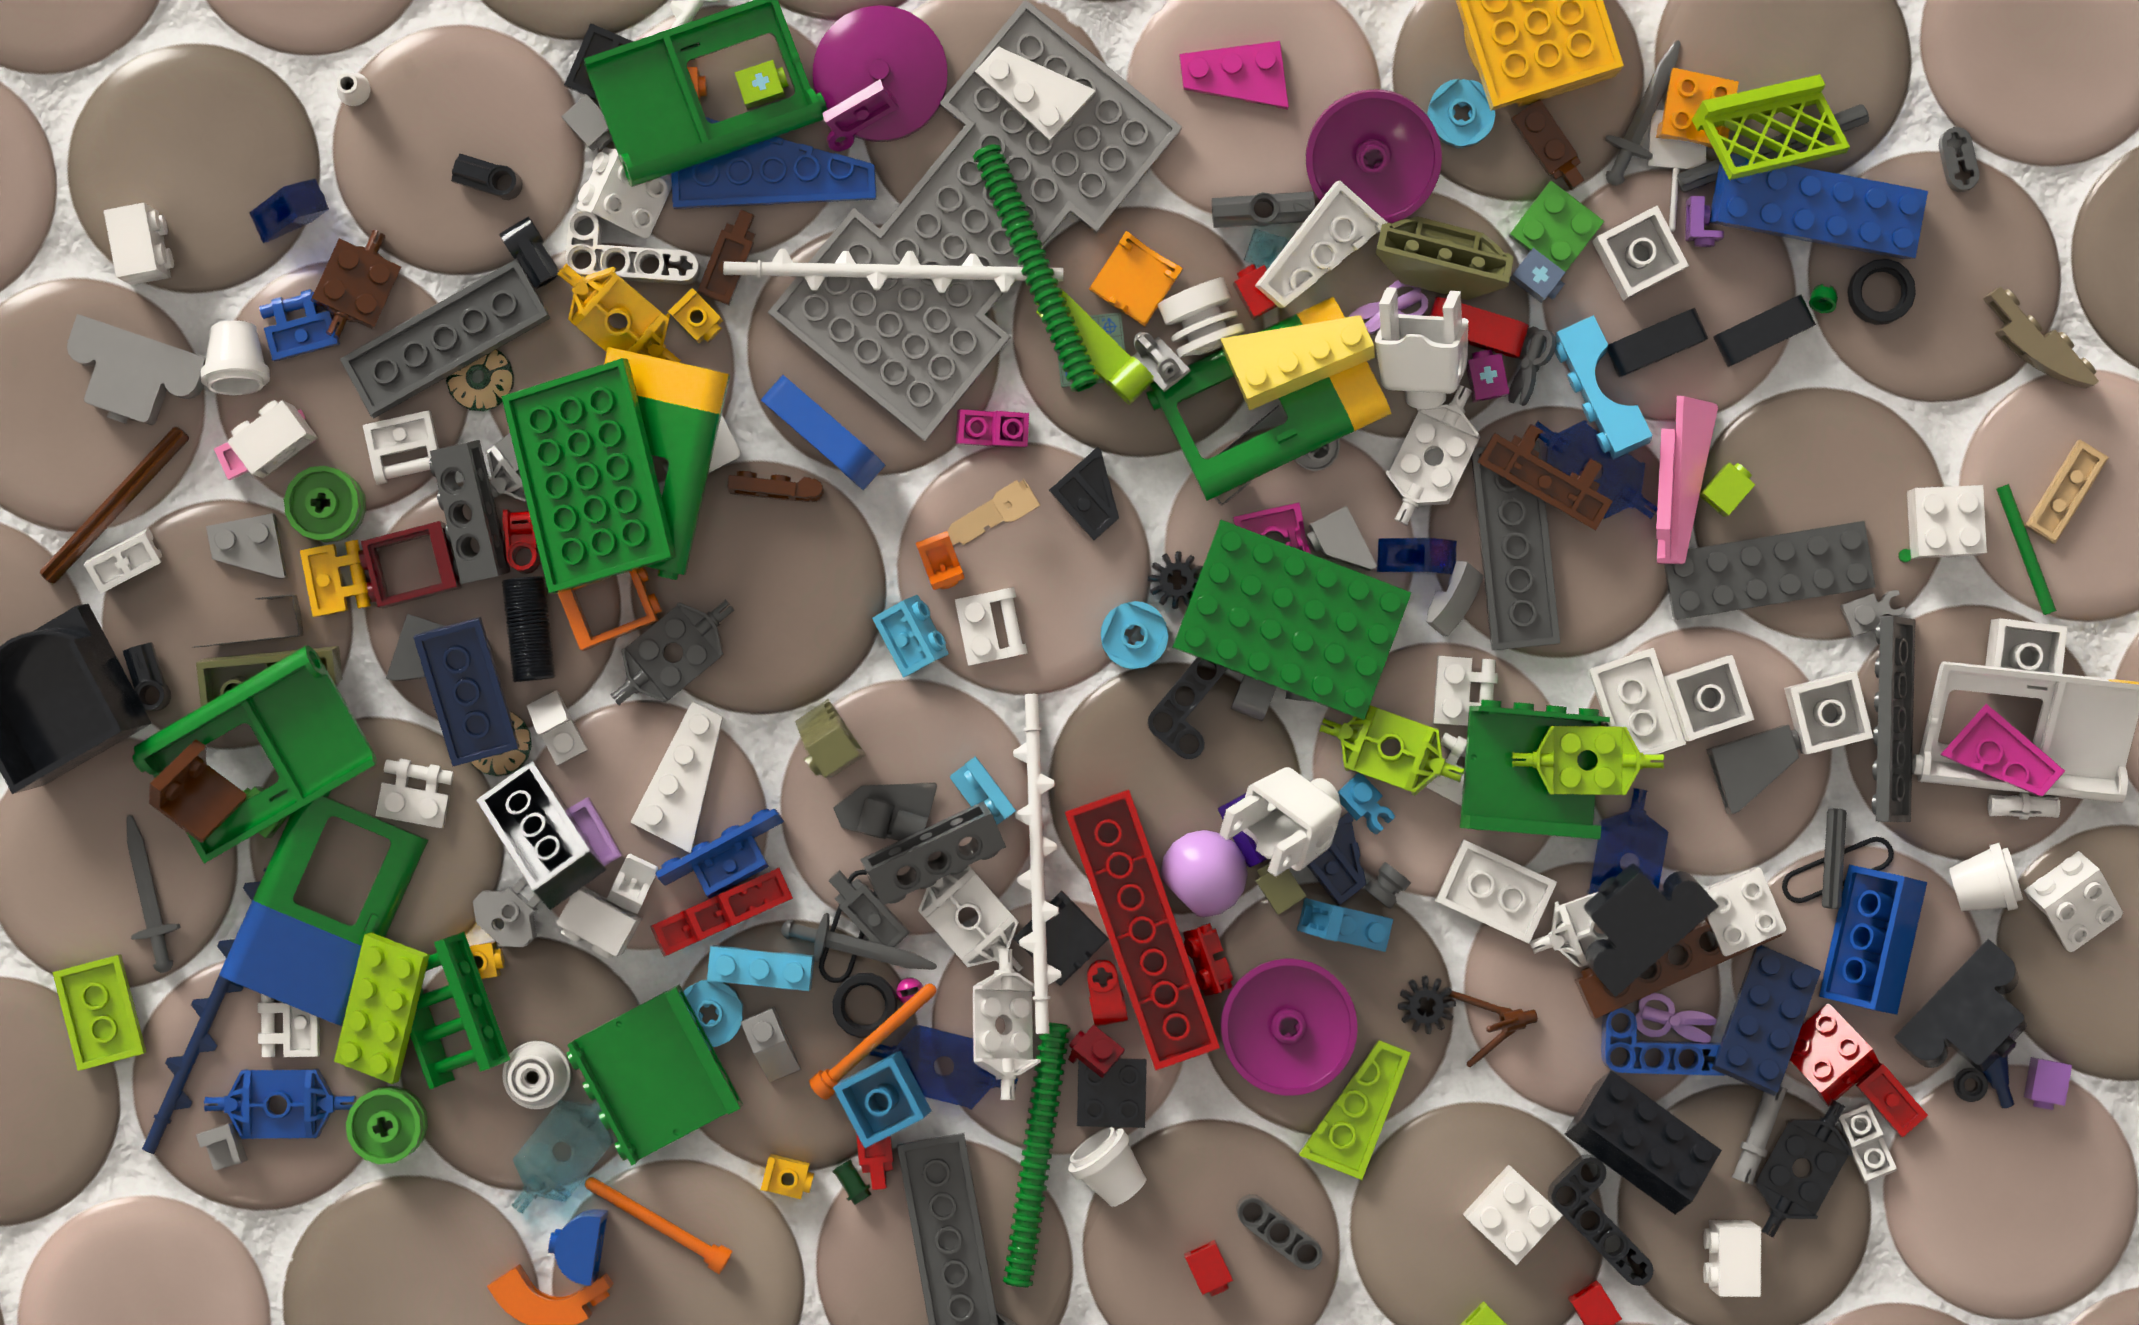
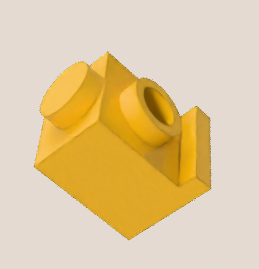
M693 288L668 311L699 344L704 339L707 342L711 341L722 329L719 324L723 319ZM696 311L703 313V320L700 323H694L691 320L692 314Z
M496 942L470 946L473 957L480 956L483 959V966L478 969L481 979L501 975L500 969L505 967L502 948H496Z
M770 1154L761 1191H769L801 1199L803 1192L810 1193L814 1173L808 1172L810 1163ZM784 1173L793 1174L795 1179L793 1184L787 1185L783 1183L782 1175Z

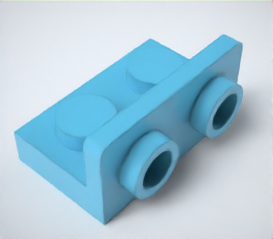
M918 595L905 599L872 617L903 678L948 655L946 641L943 635L936 630L930 618L928 606Z
M976 756L950 776L952 782L971 807L984 801L997 825L1017 811Z

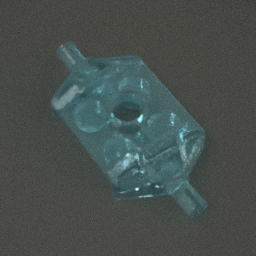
M563 1099L559 1100L513 1158L515 1167L524 1184L522 1193L511 1204L516 1209L525 1199L517 1210L518 1212L523 1214L533 1199L537 1197L566 1202L607 1149L614 1143L610 1130L607 1131L600 1120L598 1113L602 1110L596 1099L590 1104ZM558 1142H565L571 1147V1156L566 1161L556 1159L553 1154V1147Z

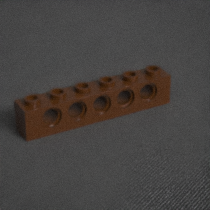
M1706 917L1705 922L1697 925L1676 944L1683 948L1685 954L1684 959L1679 964H1672L1668 958L1669 951L1666 952L1653 964V973L1649 977L1641 978L1639 976L1616 997L1600 981L1590 967L1580 971L1582 977L1575 979V983L1590 1016L1596 1019L1782 935L1778 934L1734 954L1724 956L1716 938L1715 945L1710 950L1704 951L1699 944V939L1703 933L1708 931L1713 933Z

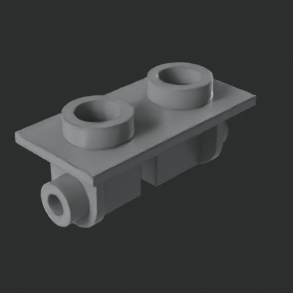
M1139 332L1134 336V347L1138 353L1133 357L1149 370L1154 376V382L1164 392L1191 371L1159 336L1153 339L1147 332Z

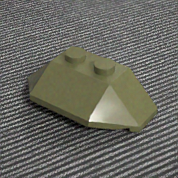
M1418 216L1399 220L1392 224H1382L1375 253L1402 284L1449 295L1450 291H1460L1461 299L1465 300L1508 287L1514 260L1513 256L1505 253L1498 244L1484 233Z

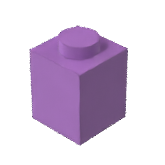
M2031 1057L2024 1097L2034 1100L2033 1106L2054 1110V1104L2065 1106L2072 1065Z

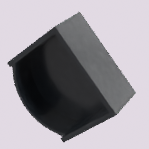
M89 604L77 605L34 631L18 635L0 646V772L12 794L44 786L152 724Z

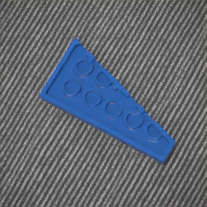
M706 117L709 123L713 124L720 122L717 120L710 119L709 117ZM773 137L671 173L674 209L876 200L874 164L837 153L819 150L805 144L787 141L780 137Z

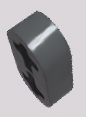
M1953 127L1940 136L1938 148L1948 186L1954 191L1965 192L1978 183L1979 168L1970 134L1961 127ZM1952 135H1955L1956 140L1962 139L1963 145L1958 148L1959 157L1956 156L1955 148L1948 147L1947 142L1952 139ZM1958 162H1961L1964 172H1970L1971 177L1966 180V185H1963L1962 180L1955 179V174L1960 170Z

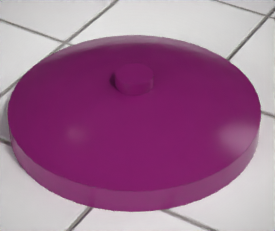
M869 6L846 14L825 33L818 45L813 62L814 89L816 94L819 92L822 94L827 110L878 80H881L895 97L899 106L897 110L853 135L862 140L889 142L914 134L933 118L946 93L948 67L939 39L923 20L906 10L896 7Z
M1369 89L1357 91L1338 99L1319 116L1308 137L1305 162L1310 184L1320 201L1336 181H1341L1387 223H1394L1414 213L1429 198L1440 175L1442 151L1440 140L1432 121L1416 103L1395 92Z
M1276 959L1260 964L1248 971L1231 989L1221 1016L1222 1042L1234 1068L1252 1085L1277 1095H1302L1318 1090L1330 1083L1347 1065L1357 1040V1015L1352 999L1345 987L1326 969L1301 959Z

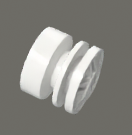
M1223 277L1196 285L1158 303V308L1165 325L1181 323L1183 326L1182 330L1171 337L1172 342L1188 338L1189 343L1176 350L1179 358L1194 355L1200 356L1222 347V338L1238 336L1245 331L1242 323L1229 327L1225 324L1236 318L1238 312L1235 310L1221 313L1219 309L1220 306L1231 299Z

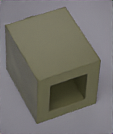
M1269 862L1257 870L1260 877L1254 881L1276 914L1279 915L1305 898L1306 894L1289 869L1275 877L1268 871Z

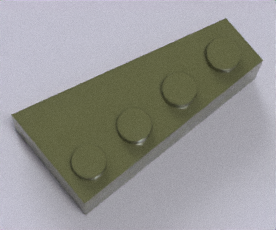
M339 646L313 648L323 662L333 682L336 684L343 680ZM297 650L204 658L196 662L201 707Z
M829 699L795 721L804 747L809 754L804 759L815 775L832 778L866 755Z

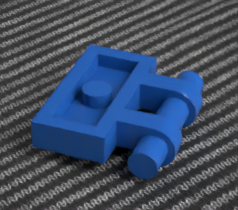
M312 289L301 291V295L284 300L282 297L272 299L269 304L259 306L263 319L275 316L277 323L276 325L264 328L272 361L276 362L340 345L339 339L334 338L336 327L331 336L326 333L333 315L329 311L318 313V304L311 302L314 294ZM305 309L306 317L288 321V312Z

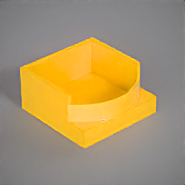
M1456 0L1464 25L1467 51L1479 73L1491 111L1514 103L1521 107L1534 103L1539 99H1547L1614 78L1624 66L1603 0Z

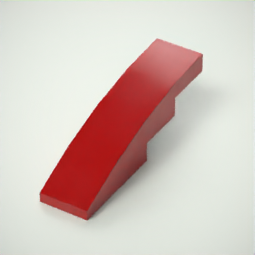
M777 868L655 923L650 928L663 957L791 900L793 897L780 868Z

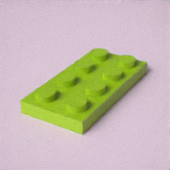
M374 933L364 935L334 1062L390 1084L399 1082L429 954Z

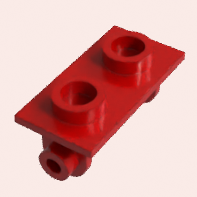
M1208 923L1196 929L1184 931V947L1188 956L1193 960L1196 969V981L1200 989L1204 991L1205 996L1218 994L1232 988L1231 981L1234 978L1226 957L1214 960L1213 954L1223 951L1216 928L1212 929L1211 923Z

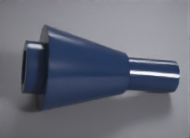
M2008 1055L2005 1058L1999 1056L1983 1074L1993 1089L1996 1090L2001 1108H2009L2015 1103L2009 1088Z

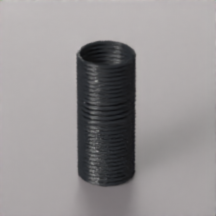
M543 576L514 578L501 582L503 584V600L505 601L504 611H506L505 615L507 616L505 619L508 624L506 627L508 628L507 637L509 638L508 644L510 648L509 654L511 655L510 664L512 665L513 682L543 680L556 676L554 675L555 668H553L555 665L553 664L554 658H552L553 651H551L553 649L551 647L552 641H550L552 638L550 637L551 631H549L550 623L548 622L549 615L547 614L549 611H547L548 604H546L548 601L546 600L547 597H545L547 594H545L546 587L544 586L546 584L544 583L545 577Z

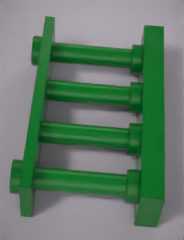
M465 932L434 942L437 953L429 956L426 971L442 965L449 985L424 993L421 988L410 1037L429 1089L455 1080L452 1070L477 1062L481 1072L511 1060ZM454 998L460 1017L435 1025L429 1006ZM465 1030L472 1049L447 1058L440 1038Z

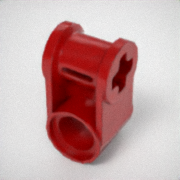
M504 509L502 521L507 561L512 568L520 573H532L539 567L541 559L529 511L510 512L509 509ZM524 548L530 549L532 553L531 561L524 566L518 565L515 560L518 551Z
M1106 959L1094 961L1087 970V981L1091 996L1089 999L1094 1025L1099 1027L1128 1021L1124 995L1120 989L1115 965ZM1104 967L1106 973H1112V976L1107 977V983L1101 984L1099 979H1093L1092 977L1098 974V968Z

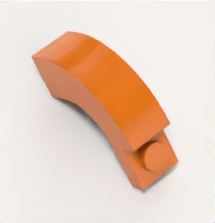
M519 1264L491 1282L487 1288L498 1304L509 1315L524 1324L576 1325L587 1320L592 1315L586 1303L590 1302L592 1306H595L610 1295L607 1290L614 1283L608 1274L605 1273L597 1278L591 1286L586 1285L571 1295L552 1296L540 1291L531 1282Z

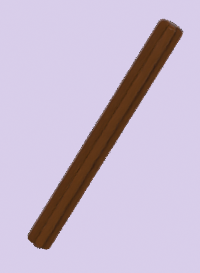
M173 427L40 570L41 576L46 581L52 584L56 583L185 445L189 437L181 428Z

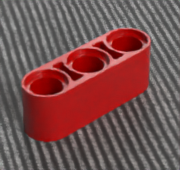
M1435 297L1430 316L1443 317V306L1447 298ZM1461 303L1462 318H1466L1469 321L1468 345L1485 350L1492 349L1494 353H1502L1504 356L1520 358L1529 329L1528 324Z

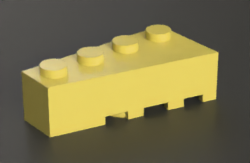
M1361 315L1221 339L1223 352L1249 411L1375 358L1374 344Z

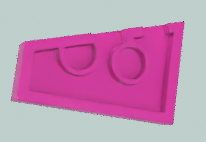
M1280 41L1179 54L1183 90L1220 97H1231L1246 100V102L1262 103L1288 110L1289 105Z
M1988 704L1983 706L1940 754V756L2039 797H2043L2065 772L2064 769Z

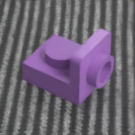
M1691 196L1686 200L1685 241H1694V246L1714 247L1715 242L1724 238V231L1704 230V226H1709L1710 206L1705 205V196Z

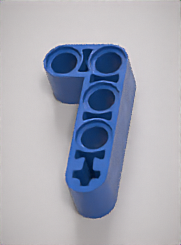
M784 375L760 399L863 491L886 466L868 447Z
M1621 1007L1603 1015L1601 1057L1605 1066L1615 1072L1725 1075L1711 1069L1712 1061H1704V1055L1716 1057L1720 1043L1638 1041L1636 1017L1630 1010ZM1618 1013H1624L1628 1020L1626 1028L1622 1031H1614L1611 1026L1612 1018ZM1623 1047L1627 1053L1625 1062L1621 1065H1613L1610 1059L1611 1052L1615 1048ZM1657 1048L1661 1055L1659 1063L1655 1066H1647L1644 1059L1646 1052L1649 1049ZM1685 1049H1691L1695 1056L1694 1062L1689 1067H1682L1678 1060L1680 1053Z

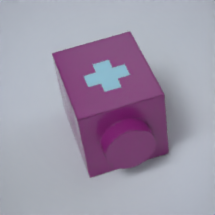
M1492 349L1472 353L1473 359L1467 361L1466 370L1470 390H1472L1473 403L1507 396L1509 388L1502 353L1493 355Z

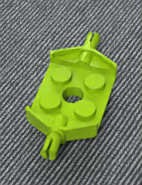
M1370 705L1364 720L1353 717L1348 723L1343 722V725L1324 718L1320 726L1319 732H1324L1341 740L1343 762L1346 771L1352 770L1410 791L1414 796L1437 776L1442 775L1460 783L1464 774V768L1446 763V759L1442 757L1438 729ZM1394 739L1401 744V750L1397 755L1387 756L1381 751L1382 745L1386 740Z
M1550 726L1537 751H1533V753L1512 752L1513 759H1526L1525 761H1512V767L1536 768L1549 794L1626 795L1639 770H1643V768L1664 769L1663 762H1650L1651 760H1664V754H1643V752H1639L1627 727ZM1585 750H1590L1597 756V764L1591 770H1583L1577 762L1579 754Z

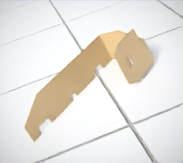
M1024 478L1021 482L1016 480L996 492L993 499L953 522L947 532L952 545L958 542L965 545L986 532L984 527L989 525L992 528L1002 521H1016L1041 505Z

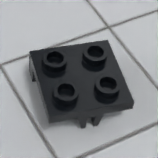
M1062 890L1049 902L1059 908V914L1046 922L1047 964L1061 971V978L1056 980L1060 986L1109 940ZM1032 920L1013 937L1018 944L1020 939L1033 932ZM1026 950L1027 953L1033 958V953Z
M1120 1058L1103 1079L1078 1060L1077 1126L1145 1128L1147 1059Z

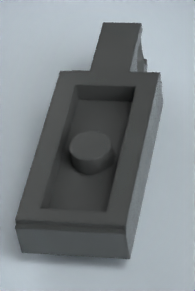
M839 870L829 879V882L840 893L835 898L839 903V908L871 942L895 947L910 933L889 908L881 904L874 892L858 878L850 883L848 878Z

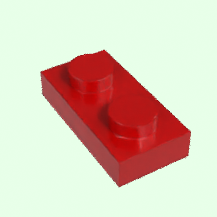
M1883 1063L1876 1066L1856 1084V1087L1902 1138L1928 1116Z

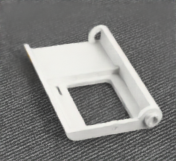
M1941 662L1920 753L1914 754L1912 761V774L1917 775L1919 782L2030 793L1940 756L1949 745L1938 742L1948 695L1953 690H1963L2043 700L2033 744L2065 770L2063 775L2044 795L2118 803L2124 802L2128 788L2126 763L2139 717V682Z

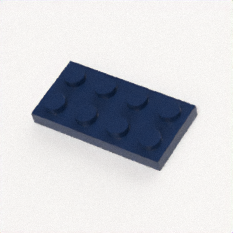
M481 617L414 635L415 645L452 766L518 749L520 747Z
M1760 945L1756 947L1711 1069L1775 1096L1779 1092L1821 971Z

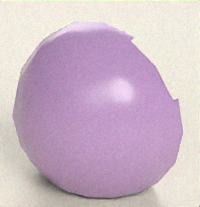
M1207 830L1187 833L1173 842L1163 857L1160 871L1161 879L1194 914L1203 918L1220 915L1234 906L1244 892L1248 875L1245 857L1236 843L1230 839H1224L1219 835L1220 833Z

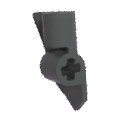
M937 784L865 785L859 787L833 807L841 827L881 839L889 838L900 841L926 828Z

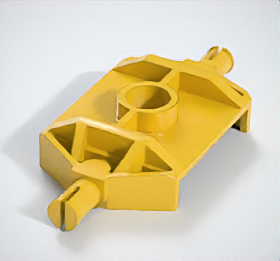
M567 263L560 269L557 275L572 286L571 291L574 293L568 320L604 351L607 352V347L680 363L681 359H678L664 344L670 314L667 313L665 316L615 273V267L586 277H581ZM614 313H621L627 318L628 323L624 328H614L609 322V316Z

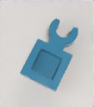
M1357 773L1338 791L1340 804L1356 821L1364 816L1367 819L1366 823L1369 830L1374 834H1378L1384 829L1377 820L1378 816L1382 817L1386 823L1391 822L1395 818L1394 813L1389 808L1380 806L1377 803L1383 796L1363 774Z

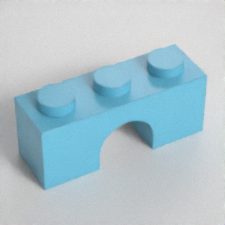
M712 945L710 946L707 981L809 991L812 987L814 955L749 950L747 948Z

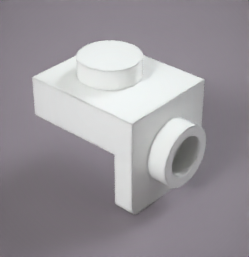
M628 854L606 900L622 909L638 914L650 885L656 876L655 873L658 871V867L632 854Z

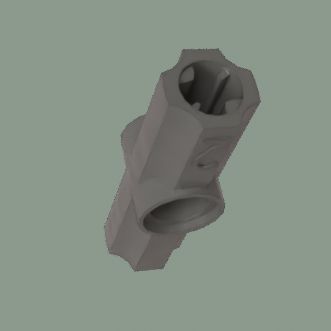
M1313 191L1280 194L1262 192L1251 196L1211 199L1213 228L1255 225L1266 227L1271 224L1305 222L1315 209ZM1258 202H1267L1272 207L1273 213L1267 218H1260L1256 215L1254 206Z

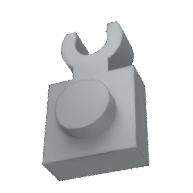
M1893 590L1885 593L1878 602L1875 594L1872 593L1840 605L1851 636L1855 637L1876 629L1877 625L1880 624V616L1885 614L1888 616H1899L1906 611L1905 607L1894 610L1889 605L1890 599L1899 595V591Z

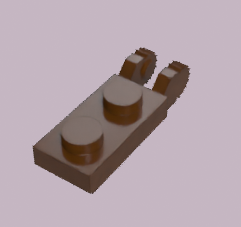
M737 471V476L729 475L728 490L730 494L801 502L812 501L813 503L818 500L820 501L824 494L821 482L810 477H803L798 482H791V477L771 475L770 479L757 478V473L750 471Z

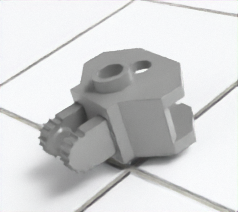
M524 876L513 887H508L506 891L485 890L473 900L476 923L501 946L525 947L537 936L533 914L538 910L536 906L541 902V899L535 894L528 901L521 894V891L529 885ZM498 918L504 921L503 929H499L496 925Z

